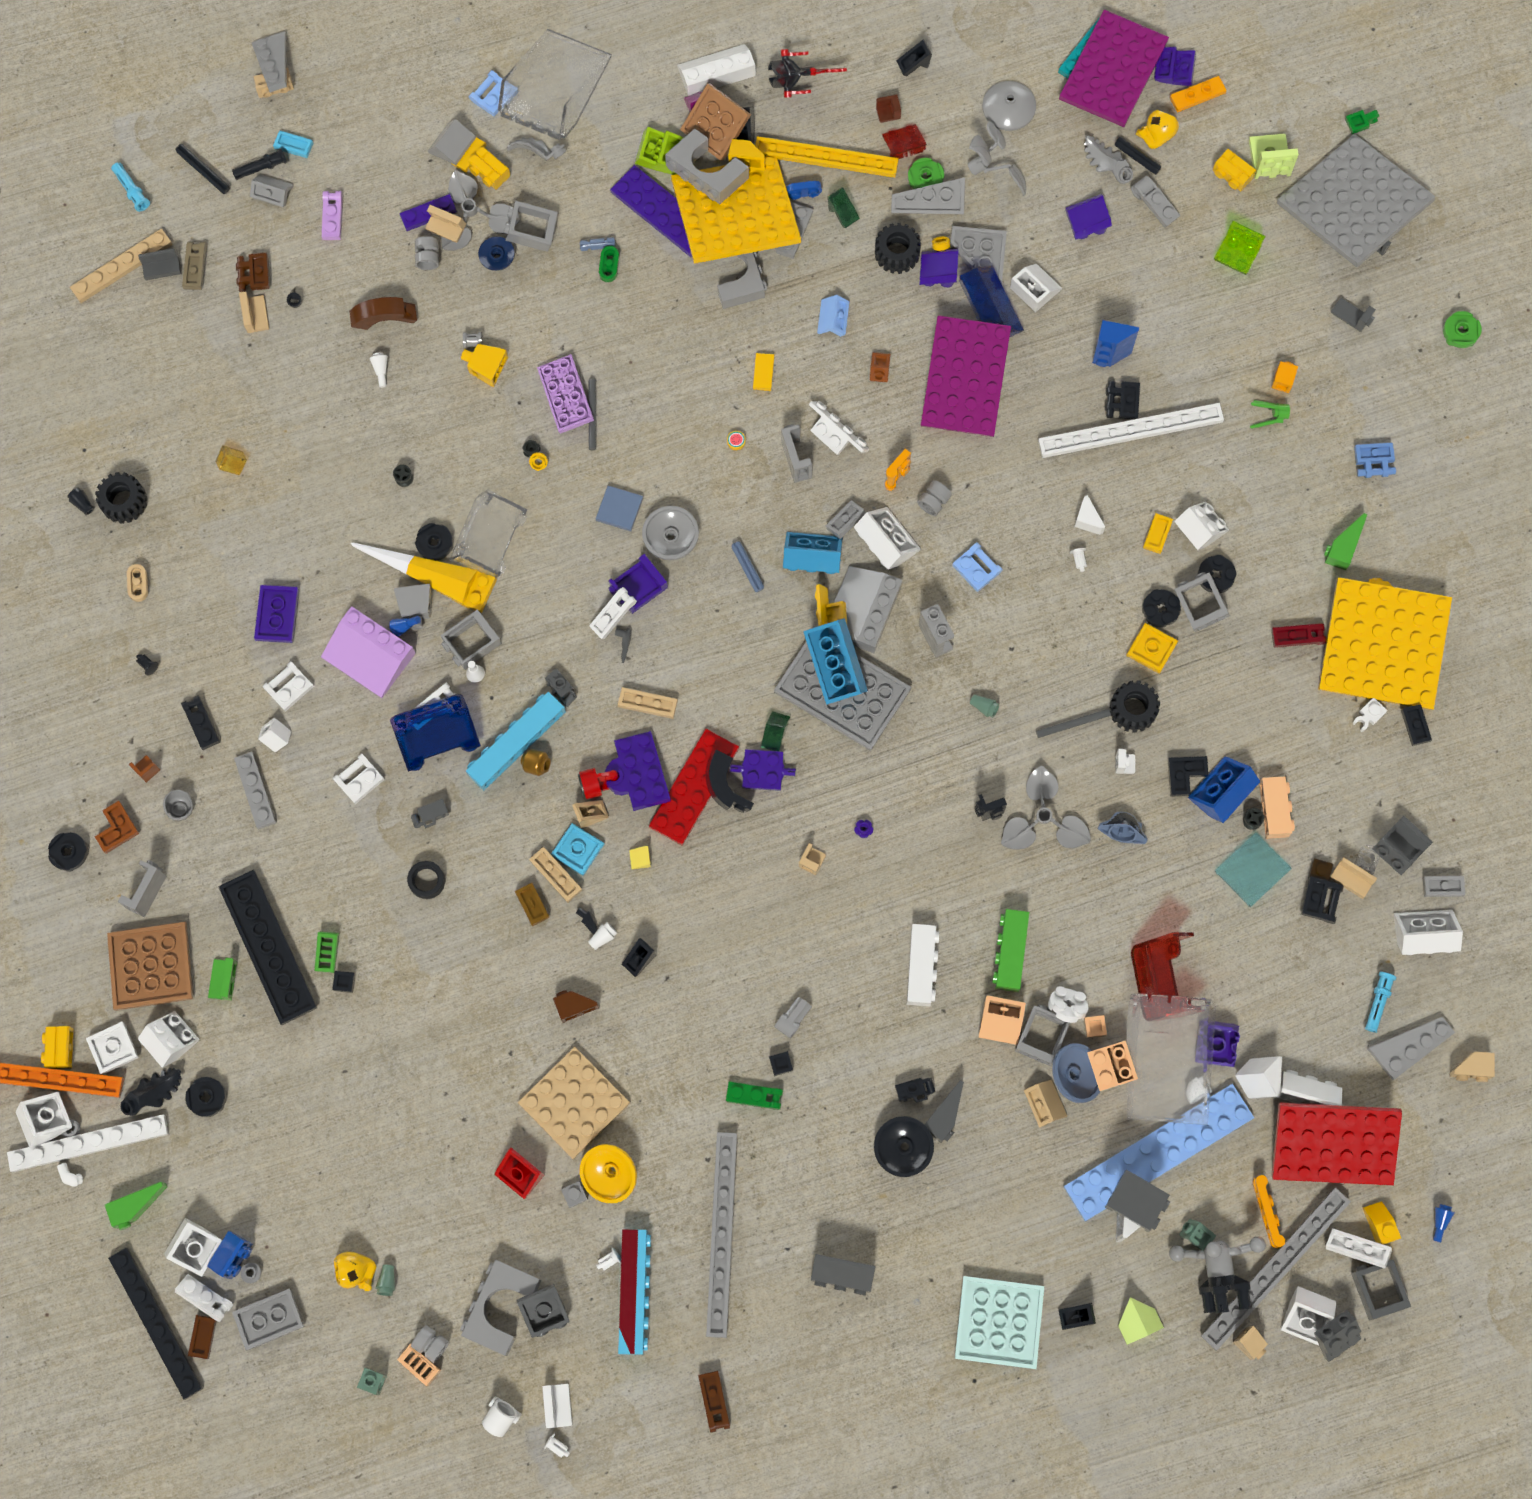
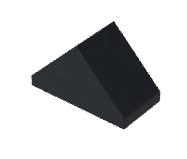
M639 938L621 965L634 977H637L656 957L655 950L642 938Z
M1092 1303L1058 1310L1062 1330L1096 1324Z

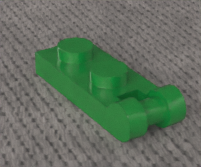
M728 1082L726 1102L781 1110L780 1097L783 1096V1090ZM767 1094L773 1095L772 1102L766 1101Z

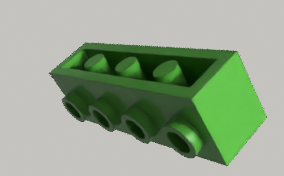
M1006 909L1005 913L1000 916L999 926H1003L1002 933H998L997 945H1000V953L996 952L995 964H998L997 972L994 971L992 983L996 984L995 989L1019 992L1029 912Z

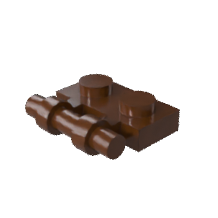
M267 253L248 254L249 261H244L243 256H238L236 263L238 278L236 283L239 286V292H246L247 284H250L252 291L270 289ZM247 269H249L250 276H245Z

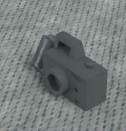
M557 669L545 677L547 686L553 689L551 695L557 694L560 697L558 701L569 707L577 698L570 683Z
M440 799L418 808L419 813L411 815V820L415 828H420L424 825L426 829L435 825L436 820L448 816L449 812L444 800Z

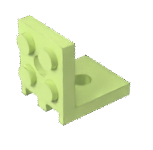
M1286 134L1253 136L1249 138L1252 165L1257 170L1254 176L1255 179H1258L1259 176L1274 178L1279 174L1291 176L1299 154L1298 148L1288 149Z

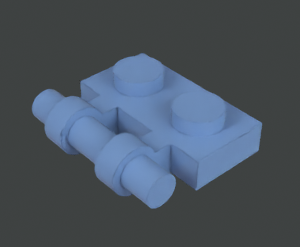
M1393 443L1355 445L1356 465L1364 464V469H1357L1358 477L1371 478L1378 475L1388 477L1389 475L1396 474L1395 467H1388V463H1394L1395 461ZM1371 464H1381V468H1372Z

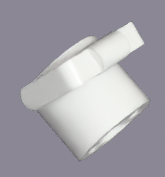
M495 1396L489 1404L491 1408L483 1418L482 1425L490 1434L503 1437L512 1423L516 1424L522 1414L509 1403Z

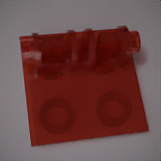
M916 124L882 134L891 152L890 157L902 159L904 156L908 157L907 151H909L910 156H913V154L923 153V150H926L927 144Z

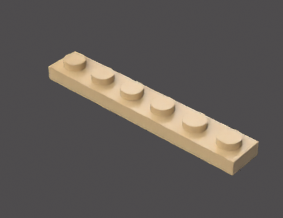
M161 228L70 286V289L79 302L83 303L141 266L139 254L166 250L173 244Z

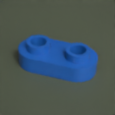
M807 181L789 184L786 186L789 198L797 200L801 197H817L822 192V186L819 181Z

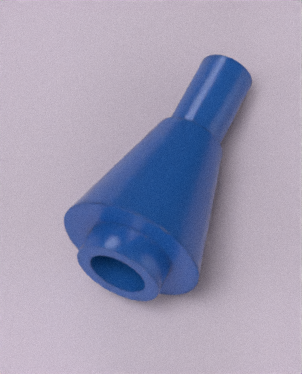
M416 616L413 618L392 619L389 624L390 631L395 636L400 637L413 625L419 624L421 618Z
M1443 1204L1435 1207L1436 1230L1433 1241L1441 1243L1444 1230H1446L1455 1212L1451 1211L1452 1207Z

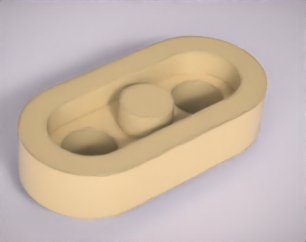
M140 564L131 565L127 570V591L129 597L135 602H141L148 596L147 571ZM137 573H141L140 577H135ZM137 591H142L140 595H136Z

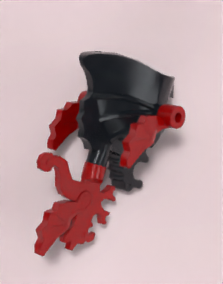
M781 49L782 60L771 61L768 66V70H773L777 77L769 78V82L773 88L784 87V98L792 97V94L811 93V90H791L801 76H815L821 73L847 71V68H801L793 60L789 59V56L809 55L808 51L789 52V49Z

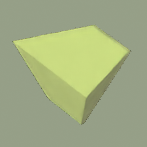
M1131 1297L1118 1325L1127 1345L1164 1328L1154 1308Z

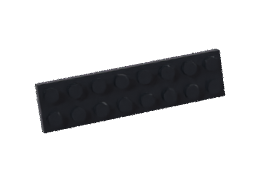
M253 869L218 886L280 1025H284L317 1009V1005L255 870Z

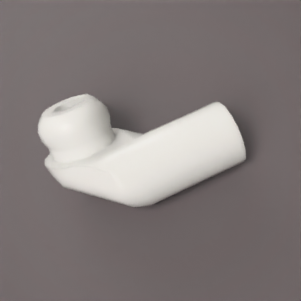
M67 1163L57 1166L64 1184L72 1187L82 1184V1175L70 1173Z

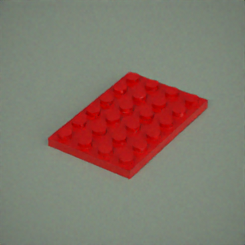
M1279 1103L1272 1179L1394 1186L1402 1120L1401 1108Z

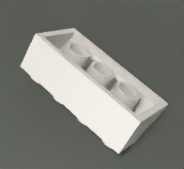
M745 44L677 65L688 96L698 92L702 93L707 83L718 88L756 76L753 57Z

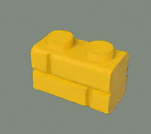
M481 147L468 161L470 172L474 176L479 175L487 187L492 186L497 190L510 177L509 168L484 147Z
M1229 149L1222 154L1213 167L1214 174L1219 179L1223 178L1232 189H1238L1240 192L1250 183L1257 171Z
M69 1026L46 1027L45 1032L42 1033V1043L45 1044V1052L41 1053V1062L44 1064V1067L48 1069L72 1068L73 1028Z

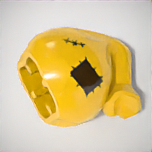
M1155 110L1149 115L1147 126L1138 129L1136 136L1142 138L1150 149H1156L1176 135L1179 124L1174 116Z
M343 1252L336 1256L334 1268L338 1285L343 1288H354L358 1285L360 1289L365 1291L372 1290V1278L377 1268L372 1259L355 1252Z

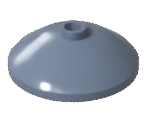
M1078 1043L1066 1045L1057 1052L1053 1061L1052 1072L1054 1082L1065 1098L1075 1103H1086L1095 1099L1100 1091L1087 1052L1092 1050Z

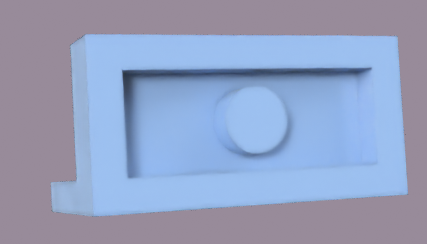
M839 295L822 299L817 333L822 334L831 331L840 337L846 334L850 301Z

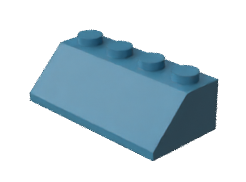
M845 618L803 631L826 705L868 691Z

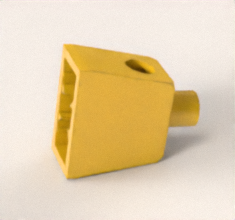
M477 344L474 352L464 349L461 355V360L468 362L467 368L469 373L492 387L495 386L508 359L505 349Z

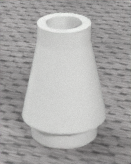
M606 922L599 927L588 943L596 950L615 939L614 936L617 932Z

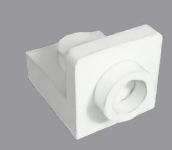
M1118 749L1115 773L1134 774L1135 755L1126 754V749Z

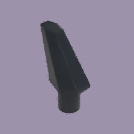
M580 907L576 914L583 918L581 922L594 935L598 928L591 910L586 912Z

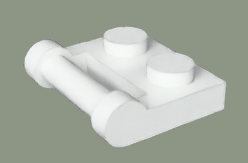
M290 661L281 673L262 687L286 712L314 686ZM292 672L296 675L279 691L275 692L273 690Z
M362 753L346 770L332 778L354 804H357L385 780ZM364 764L366 769L346 785L343 781Z

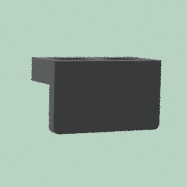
M174 248L138 255L146 281L181 274L179 257Z

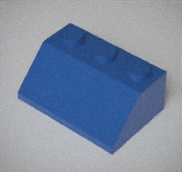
M1102 320L1092 363L1100 367H1111L1132 354L1139 327Z
M1225 756L1188 798L1209 817L1224 823L1261 781L1250 766Z

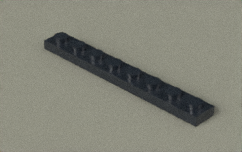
M124 1248L109 1257L111 1265L183 1400L201 1391L203 1387L129 1249Z

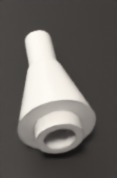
M381 352L374 353L373 357L369 359L378 376L379 387L383 388L387 386L385 375L388 356Z
M469 661L466 671L467 679L471 682L481 681L485 676L484 668L475 664L474 661Z

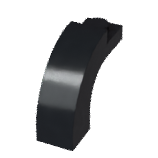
M718 750L713 751L705 772L706 785L710 795L725 810L730 809L734 805L733 808L741 813L750 811L754 803L735 794L727 783V771L733 758Z

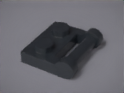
M1310 876L1300 915L1335 924L1339 896L1343 892L1344 886ZM1328 889H1331L1328 913L1325 914L1322 913Z

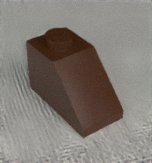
M561 991L556 994L557 997L553 998L563 1023L599 1009L596 1001L573 991Z

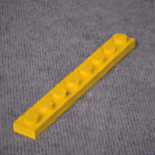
M757 136L755 146L765 157H777L778 160L896 177L899 158Z

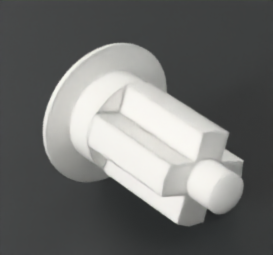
M1077 548L1070 551V554L1074 556L1076 568L1080 569V572L1085 571L1084 568L1087 567L1084 556L1086 548Z
M612 1248L611 1253L598 1260L597 1269L603 1268V1270H606L617 1262L621 1264V1257L615 1248Z
M554 1433L546 1442L544 1450L547 1447L561 1458L563 1455L568 1457L570 1454L567 1451L568 1447L554 1438Z

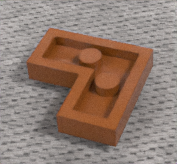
M120 801L102 810L111 827L96 835L95 838L103 852L107 854L139 834Z

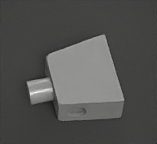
M430 584L394 588L402 618L419 616L421 622L413 625L411 629H422V620L431 617L432 588Z

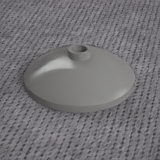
M1003 81L993 85L986 92L983 98L982 109L987 121H991L998 129L1014 131L1025 127L1031 122L1036 111V100L1031 90L1025 85L1015 81Z
M665 506L653 511L647 517L643 525L642 536L644 544L651 554L663 560H677L685 557L694 549L698 541L699 530L695 518L687 510L677 506ZM673 535L674 539L670 540L668 536Z

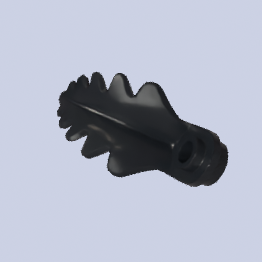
M169 1068L167 1073L165 1070H162L160 1077L157 1073H153L151 1081L147 1078H142L138 1087L131 1091L121 1102L120 1108L123 1114L129 1116L136 1115L145 1106L161 1107L163 1105L162 1098L166 1100L172 1098L169 1091L177 1092L178 1089L175 1086H180L179 1080L182 1079L180 1076L181 1070H176L175 1068L171 1070Z

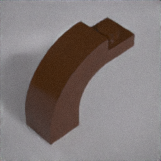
M399 297L370 299L357 304L349 310L351 327L368 330L374 324L382 321L395 320L412 324L417 321L415 304L404 302L403 298Z

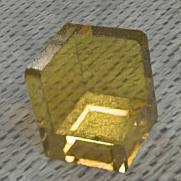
M223 445L215 460L219 470L236 475L241 474L247 461L243 451Z

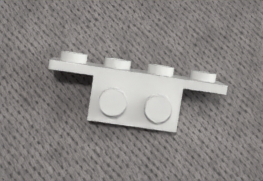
M811 401L809 403L821 415L810 431L835 454L839 455L849 442L862 453L869 451V448L866 446L867 443L862 438H857L852 434L853 430L850 427L839 422L840 418L834 413L830 414L826 410L825 404L820 401Z

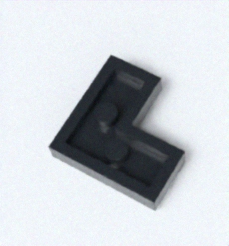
M1207 756L1168 758L1170 797L1190 796V777H1208Z

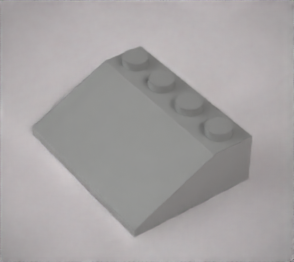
M849 566L834 603L839 601L846 603L847 626L855 647L873 654L875 653L901 590L902 579L886 573Z

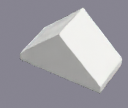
M1087 495L1083 499L1075 527L1101 535L1104 532L1105 526Z

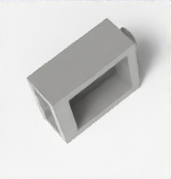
M515 200L513 207H509L507 217H510L509 223L506 222L504 233L507 234L505 241L548 252L552 243L558 212ZM520 212L547 220L543 238L514 231L517 213Z
M1200 573L1195 576V580L1190 582L1187 580L1177 585L1178 588L1175 589L1176 594L1195 632L1230 616L1210 573ZM1208 581L1221 609L1195 621L1182 593Z
M478 609L441 635L443 640L441 645L446 652L451 651L454 655L452 659L458 667L461 665L464 670L468 668L469 661L477 662L502 644L500 638ZM477 623L490 642L464 660L451 641Z
M1040 1004L1038 1006L1034 1005L1015 1052L1052 1067L1055 1055L1061 1047L1070 1023L1058 1019L1056 1014L1049 1011L1048 1007ZM1035 1015L1062 1026L1052 1054L1024 1043Z

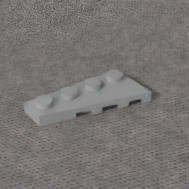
M285 31L252 42L269 92L287 87V35Z
M965 177L892 194L891 213L964 214Z
M1441 1017L1369 1047L1367 1050L1393 1081L1455 1032L1445 1019Z

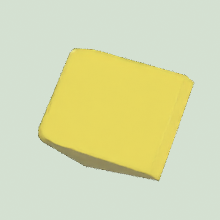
M648 846L629 850L632 870L651 867Z

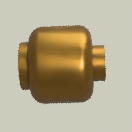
M530 749L521 757V765L526 773L541 776L548 772L551 761L545 752Z

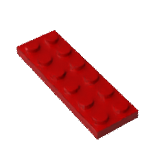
M705 729L669 791L671 801L661 804L649 828L683 846L711 798L706 785L705 772L712 752L718 750L734 759L739 746Z

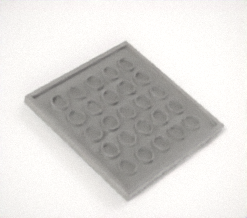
M1354 134L1277 199V204L1355 267H1359L1433 203L1435 196Z

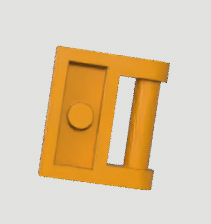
M904 449L886 470L887 480L885 488L889 491L896 488V481L901 476L904 477L910 470L911 452L907 449Z

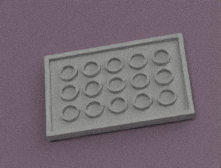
M806 642L774 689V693L871 751L907 697L911 687L857 655L868 691L826 705Z

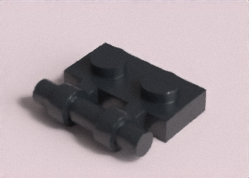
M1109 381L1108 388H1106V417L1113 418L1114 412L1119 411V418L1138 419L1140 383L1122 381L1121 388H1115V382ZM1115 396H1120V403H1114Z

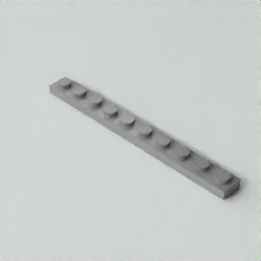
M717 1132L706 1337L727 1338L737 1133Z
M1334 1188L1250 1281L1251 1289L1249 1294L1252 1308L1239 1310L1238 1298L1236 1296L1228 1305L1230 1312H1222L1201 1337L1217 1351L1351 1201L1337 1188Z

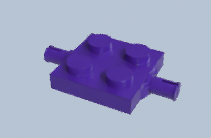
M745 749L742 765L731 764L730 772L742 773V788L781 791V782L784 775L795 776L796 768H784L783 752Z

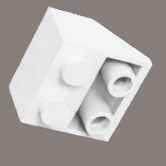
M1037 264L1024 267L1012 278L1010 289L1035 313L1062 290Z
M1207 502L1189 507L1174 521L1197 550L1207 547L1229 531L1225 521L1217 516L1214 508Z
M176 1011L147 1024L138 1037V1040L162 1068L178 1060L200 1040Z

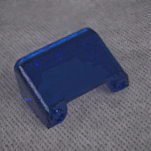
M455 694L405 711L390 719L408 772L420 770L425 764L424 759L458 747H461L464 751L472 752L481 746L468 706L461 694Z

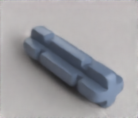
M607 237L605 240L604 238L590 239V241H580L581 251H588V249L598 250L607 246L615 247L614 237Z

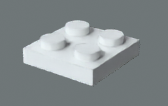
M123 1021L86 1038L99 1072L102 1075L139 1058Z

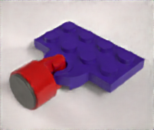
M651 731L614 740L618 758L612 760L606 766L604 773L596 774L595 768L580 771L577 774L583 798H586V800L602 796L601 792L611 790L615 795L629 794L633 811L671 801Z

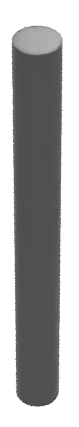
M589 379V406L594 421L589 423V450L594 451L596 450V380Z
M1109 709L1038 730L1036 735L1038 738L1109 717L1111 713Z

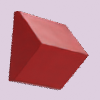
M512 1147L508 1150L494 1173L495 1176L523 1199L527 1198L545 1176Z

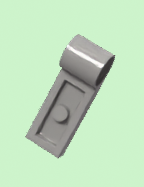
M1143 177L1131 187L1133 195L1145 202L1164 228L1180 217V214L1150 177Z

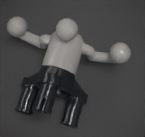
M1256 1236L1248 1244L1230 1248L1226 1242L1218 1240L1208 1243L1204 1251L1186 1250L1181 1246L1175 1245L1170 1248L1169 1256L1175 1262H1179L1184 1258L1205 1259L1208 1279L1199 1287V1295H1202L1203 1312L1224 1313L1230 1312L1226 1294L1228 1290L1237 1291L1239 1310L1252 1308L1249 1294L1251 1289L1250 1282L1234 1275L1232 1256L1250 1251L1260 1253L1265 1250L1266 1242L1262 1237Z

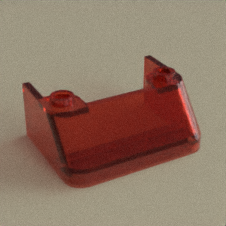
M1172 932L1133 946L1131 958L1142 1014L1145 1020L1149 1022L1187 1017L1209 1010V1006H1193L1192 1001L1188 997L1178 996L1171 961L1178 958L1181 953L1180 941L1193 937L1194 932Z

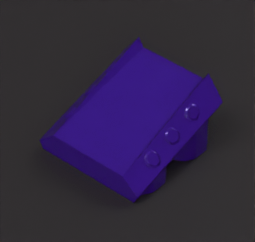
M1102 194L1065 208L1075 240L1085 239L1092 233L1104 234L1107 228L1112 226L1111 217Z
M959 250L922 251L919 285L931 287L934 284H941V286L946 288L952 287L954 282H957Z
M1200 1020L1195 1061L1235 1067L1237 1043L1240 1038L1239 1026L1233 1023Z

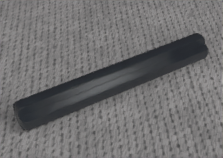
M179 144L175 148L177 154L222 194H227L230 191L229 185L183 144Z

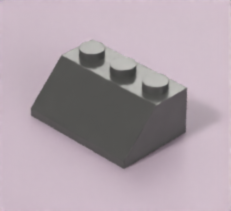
M815 1254L811 1281H814L815 1286L826 1288V1284L834 1285L835 1290L846 1292V1288L853 1289L854 1294L866 1296V1292H871L876 1266Z

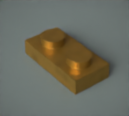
M533 883L515 891L532 927L550 918Z

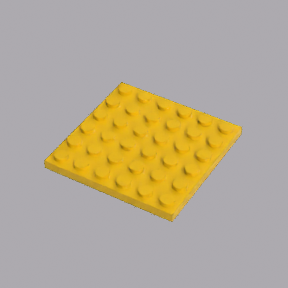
M765 157V171L749 170V179L721 204L709 199L706 194L698 191L691 183L684 181L678 174L671 175V182L694 264L801 243L800 233L777 157ZM726 165L701 169L700 171L713 173L721 170Z
M1338 577L1318 690L1367 699L1374 698L1378 701L1406 706L1421 704L1423 709L1434 710L1452 597Z

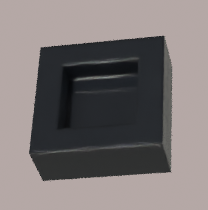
M335 971L332 990L353 993L355 973Z
M788 1051L769 1056L774 1077L793 1071Z

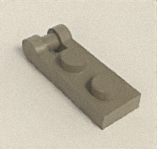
M187 242L183 289L202 290L205 254L207 252L206 242H200L199 244Z

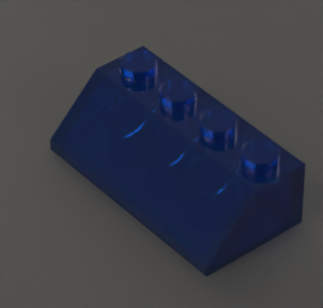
M993 266L975 268L960 275L959 283L978 321L1011 326L1010 337L1024 331Z

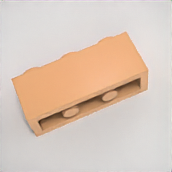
M1285 776L1262 778L1259 788L1262 812L1264 814L1265 838L1289 837L1295 829L1294 820L1290 818L1292 803L1288 801V794L1290 793L1289 782H1286Z

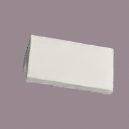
M569 1384L542 1386L546 1428L572 1426Z

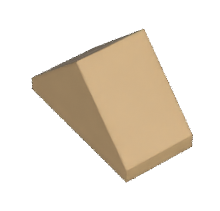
M602 800L572 805L581 829L609 818Z

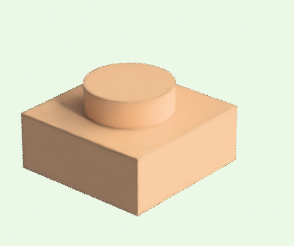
M1104 1015L1084 1018L1086 1038L1107 1036Z

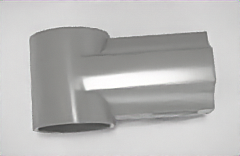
M798 997L789 1010L779 1018L774 1027L791 1039L812 1006Z

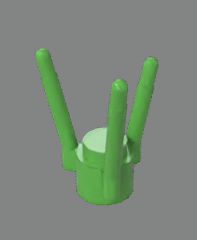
M1254 400L1251 402L1252 406L1271 408L1272 416L1276 417V419L1251 425L1250 428L1283 423L1284 419H1289L1290 405Z

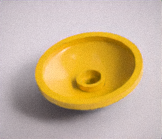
M609 1144L595 1146L584 1155L580 1164L581 1182L586 1191L598 1201L604 1203L621 1202L633 1192L636 1186L637 1171L634 1162L624 1150L617 1146Z

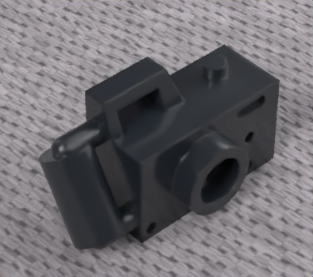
M921 1077L895 1085L899 1102H907L911 1098L916 1103L928 1100L927 1095L936 1092L932 1078L922 1079ZM921 1095H924V1096H925V1098H923V1099H920V1100L917 1099L918 1096H921Z

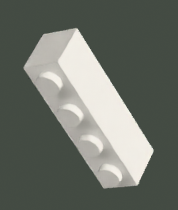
M912 924L907 1005L931 1006V1001H935L936 990L932 989V982H936L937 970H933L934 962L937 963L938 951L934 950L935 943H939V932L936 931V926Z

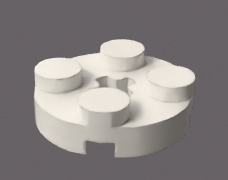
M1061 986L1056 988L1048 1001L1050 1011L1053 1009L1057 1013L1056 1017L1065 1022L1075 1023L1078 1019H1084L1088 1011V1003L1085 1000L1086 995L1083 992H1076Z

